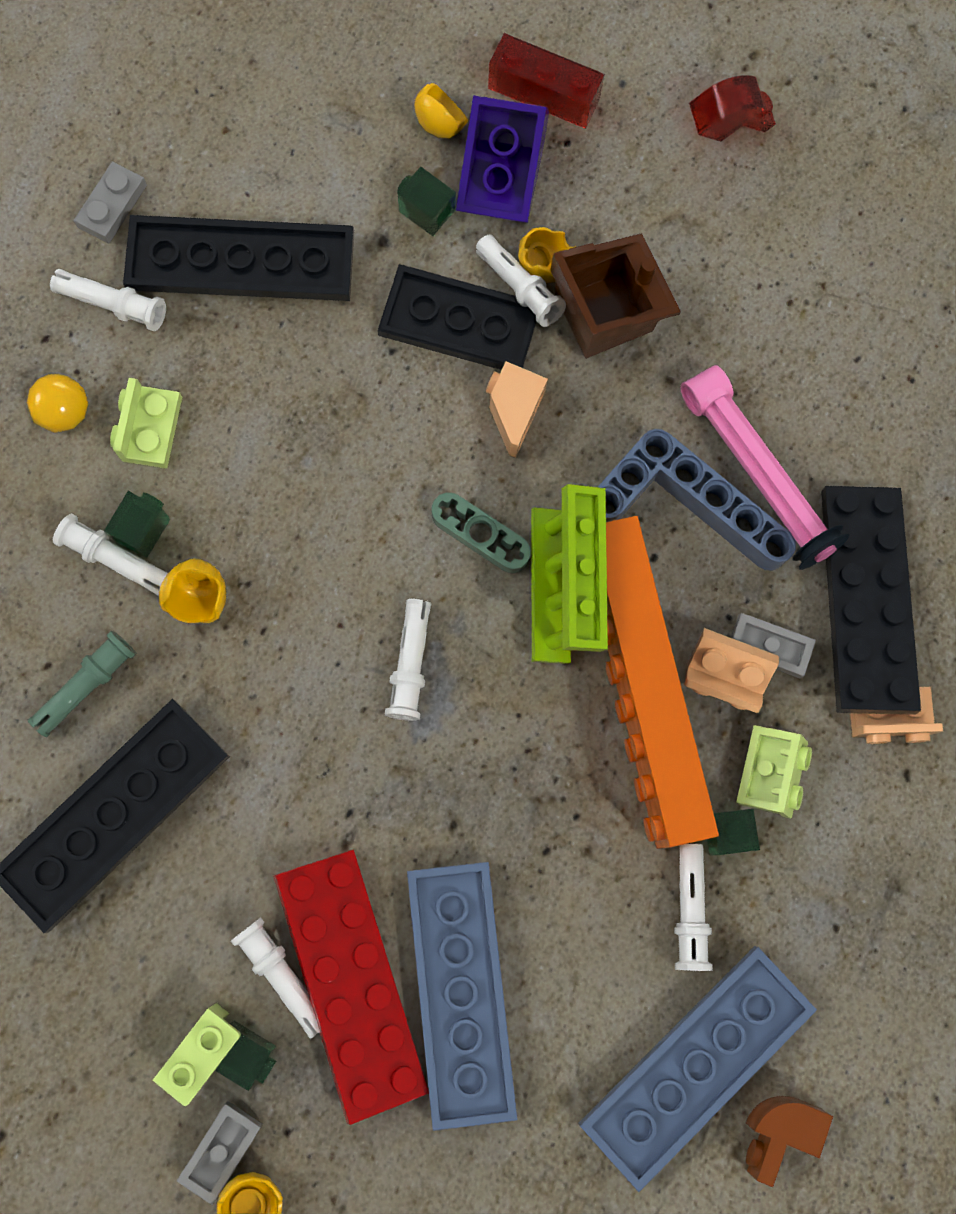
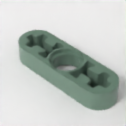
M443 493L434 500L432 504V519L438 528L505 572L517 573L527 566L531 549L523 537L455 493ZM451 504L456 505V514L463 520L466 519L467 513L472 515L466 521L462 532L458 530L461 521L453 516H449L447 520L442 518L441 506L449 508ZM483 523L490 527L492 536L488 541L479 543L471 538L469 532L475 524ZM499 534L504 536L501 540V545L510 550L515 546L520 548L519 556L522 558L521 561L515 558L511 563L506 561V552L499 546L496 547L495 553L490 551L496 544Z

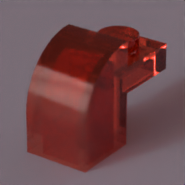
M741 75L722 80L706 89L689 103L698 135L720 142L742 126L766 132L776 125L772 114L773 103L765 92L760 91L755 76Z

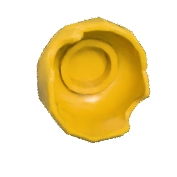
M435 83L424 86L415 98L414 108L419 124L427 133L437 138L450 139L454 137L469 121L454 101Z
M546 227L532 228L520 240L518 251L519 263L530 275L540 276L546 283L556 282L550 271L553 254L576 246H569L563 231H552Z
M48 374L39 378L29 389L26 402L33 422L53 433L74 429L85 419L88 408V400L84 388L77 381L61 374Z
M256 1172L239 1174L227 1182L221 1191L217 1201V1214H282L283 1197L279 1188L269 1176Z

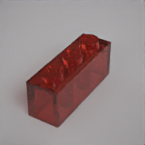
M504 33L489 62L488 89L525 104L547 107L549 114L586 129L600 100L605 74Z

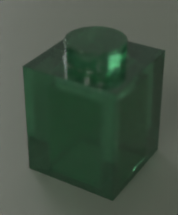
M420 167L413 176H406L398 187L399 212L431 236H434L456 211V192L423 167Z
M128 491L104 529V532L118 544L148 558L169 523L170 518L162 509L164 503L145 492L139 497Z
M754 809L714 813L719 836L707 839L709 856L760 850Z
M234 1020L230 1024L241 1033V1036L215 1071L249 1091L256 1081L264 1084L277 1062L271 1058L276 1046Z

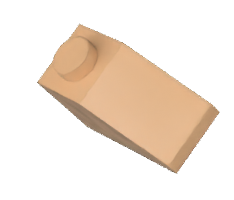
M506 361L501 373L493 372L486 393L491 394L489 408L508 454L516 458L543 399L548 378Z

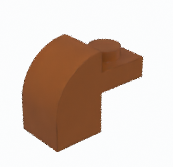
M775 1096L762 1101L752 1110L746 1120V1124L750 1128L760 1133L758 1140L753 1139L748 1147L746 1164L749 1166L747 1172L756 1181L773 1187L787 1145L820 1159L833 1116L819 1107L790 1096Z

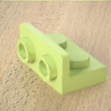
M128 379L126 389H122L119 395L118 408L121 412L119 423L113 426L110 436L111 447L122 462L168 468L182 402L180 392L141 386L138 379Z
M754 725L736 803L746 807L777 813L782 817L791 819L793 811L799 810L803 799V787L799 786L802 770L807 771L811 762L812 749L808 747V741L801 734Z
M217 1003L204 1012L153 1079L157 1085L183 1106L191 1103L241 1036V1033L225 1020L230 1013Z

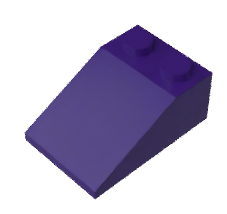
M473 95L456 211L528 223L549 117L547 107Z

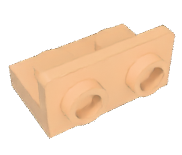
M704 628L687 664L684 685L700 695H710L726 701L737 709L759 713L763 703V694L779 665V656Z
M919 687L921 711L916 715L850 713L852 737H866V744L891 743V736H905L906 743L930 742V735L943 732V724L934 723L931 687Z

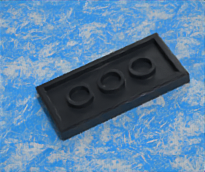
M399 264L378 327V336L502 370L506 361L521 368L524 367L537 321L536 315L529 307L521 306L514 295Z

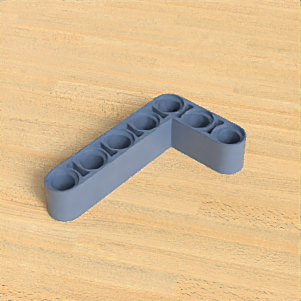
M653 429L645 433L598 486L599 488H606V500L615 507V512L606 513V522L619 520L649 485L655 481L753 563L764 570L772 571L778 569L793 556L796 550L795 539L787 529L676 438L662 429ZM652 445L660 448L663 452V457L657 458L649 455L646 447ZM680 469L688 471L693 481H681L675 471ZM623 473H632L639 479V484L634 486L628 485L622 480L621 475ZM706 494L717 495L721 499L722 506L714 507L710 505L706 500ZM736 518L746 519L751 525V531L745 532L739 529L736 524ZM772 542L778 545L781 550V557L771 555L767 551L766 543Z

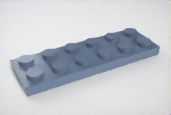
M489 862L407 871L433 1131L517 1120Z
M754 946L578 1124L634 1188L640 1192L817 1009L759 947Z

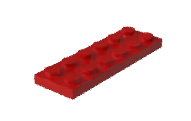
M354 849L274 875L275 884L347 1124L352 1125L429 1094Z

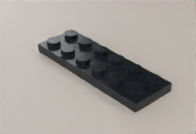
M130 215L123 285L125 288L130 287L135 289V291L350 301L354 226Z
M825 486L821 491L823 524L827 529L843 525L840 533L842 535L849 534L848 540L826 558L836 712L916 715L921 711L901 488Z
M171 699L0 862V887L43 933H49L230 756L176 700Z

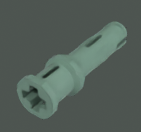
M110 631L107 634L108 639L92 655H86L82 659V668L27 720L34 728L39 726L50 715V718L36 730L39 734L48 737L50 732L100 684L105 685L113 678L112 674L128 658H134L137 655L136 651L116 632Z

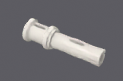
M486 235L478 241L476 253L514 290L517 302L521 306L529 307L536 315V321L542 327L549 326L562 316L566 308L565 300L561 296H554L546 288V282L540 276L530 275L492 235Z
M57 269L55 271L56 276L53 275L51 277L50 288L52 292L113 311L119 320L128 321L131 319L145 324L147 329L151 331L158 330L164 321L166 304L163 298L155 297L151 299L136 294L135 289L130 287L118 290L71 274L62 269Z
M71 513L63 518L54 533L53 543L59 547L65 545L80 553L82 559L88 563L98 561L159 596L161 583L168 573L110 542L109 536L103 530L94 531L78 522V517Z
M420 599L406 600V613L397 671L390 675V683L393 684L390 707L385 709V716L407 721L420 720L421 714L417 711L420 688L425 686L424 676L420 673L431 603L428 601L423 602Z
M703 844L679 845L680 923H676V927H674V934L679 936V961L675 963V970L713 971V964L708 962V936L712 934V928H710L709 924H705ZM690 874L694 875V898L691 897ZM693 938L695 939V958H694V959H692V939H693Z
M260 917L233 938L231 942L234 946L239 945L253 963L252 971L255 975H264L283 1003L292 1012L307 1033V1036L311 1039L317 1033H320L308 991L284 960L286 956L284 952L286 950L283 946H276L262 927L264 921Z

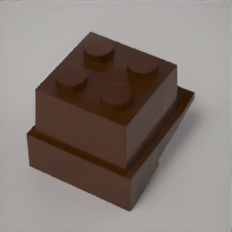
M642 233L597 245L590 243L553 254L550 271L556 281L555 296H561L566 302V308L563 313L586 359L653 332L658 321L680 315L681 313Z

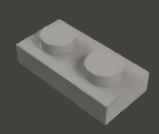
M112 161L73 220L77 228L109 244L146 188L147 184L144 177Z
M744 613L738 615L731 638L778 655L779 665L776 670L797 678L805 676L816 641L810 637Z
M227 1101L177 1179V1182L213 1205L263 1124Z

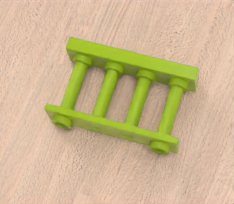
M567 484L561 488L562 510L536 507L531 509L532 662L571 663V650L594 652L608 650L606 488Z

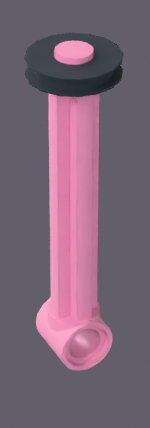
M714 365L681 384L682 397L688 408L696 416L703 415L708 418L801 547L793 556V561L800 560L802 562L799 565V570L809 568L826 559L848 540L849 534L842 535L840 533L843 525L827 529L732 400L733 388L731 382L719 366Z

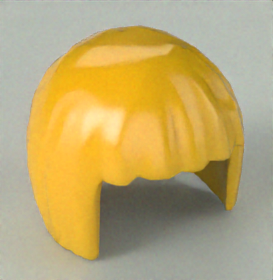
M196 558L181 562L166 575L161 583L159 591L161 609L179 621L185 623H211L219 619L226 602L225 582L218 569L209 562Z

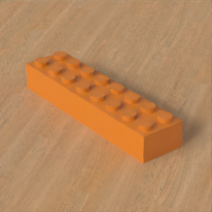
M638 516L606 522L608 653L610 661L606 662V672L610 684L617 685L620 699L615 700V708L620 724L626 723L629 738L624 740L625 750L629 762L636 763L639 778H634V786L639 802L645 801L649 817L644 818V827L649 842L655 841L656 849L718 837L719 833Z

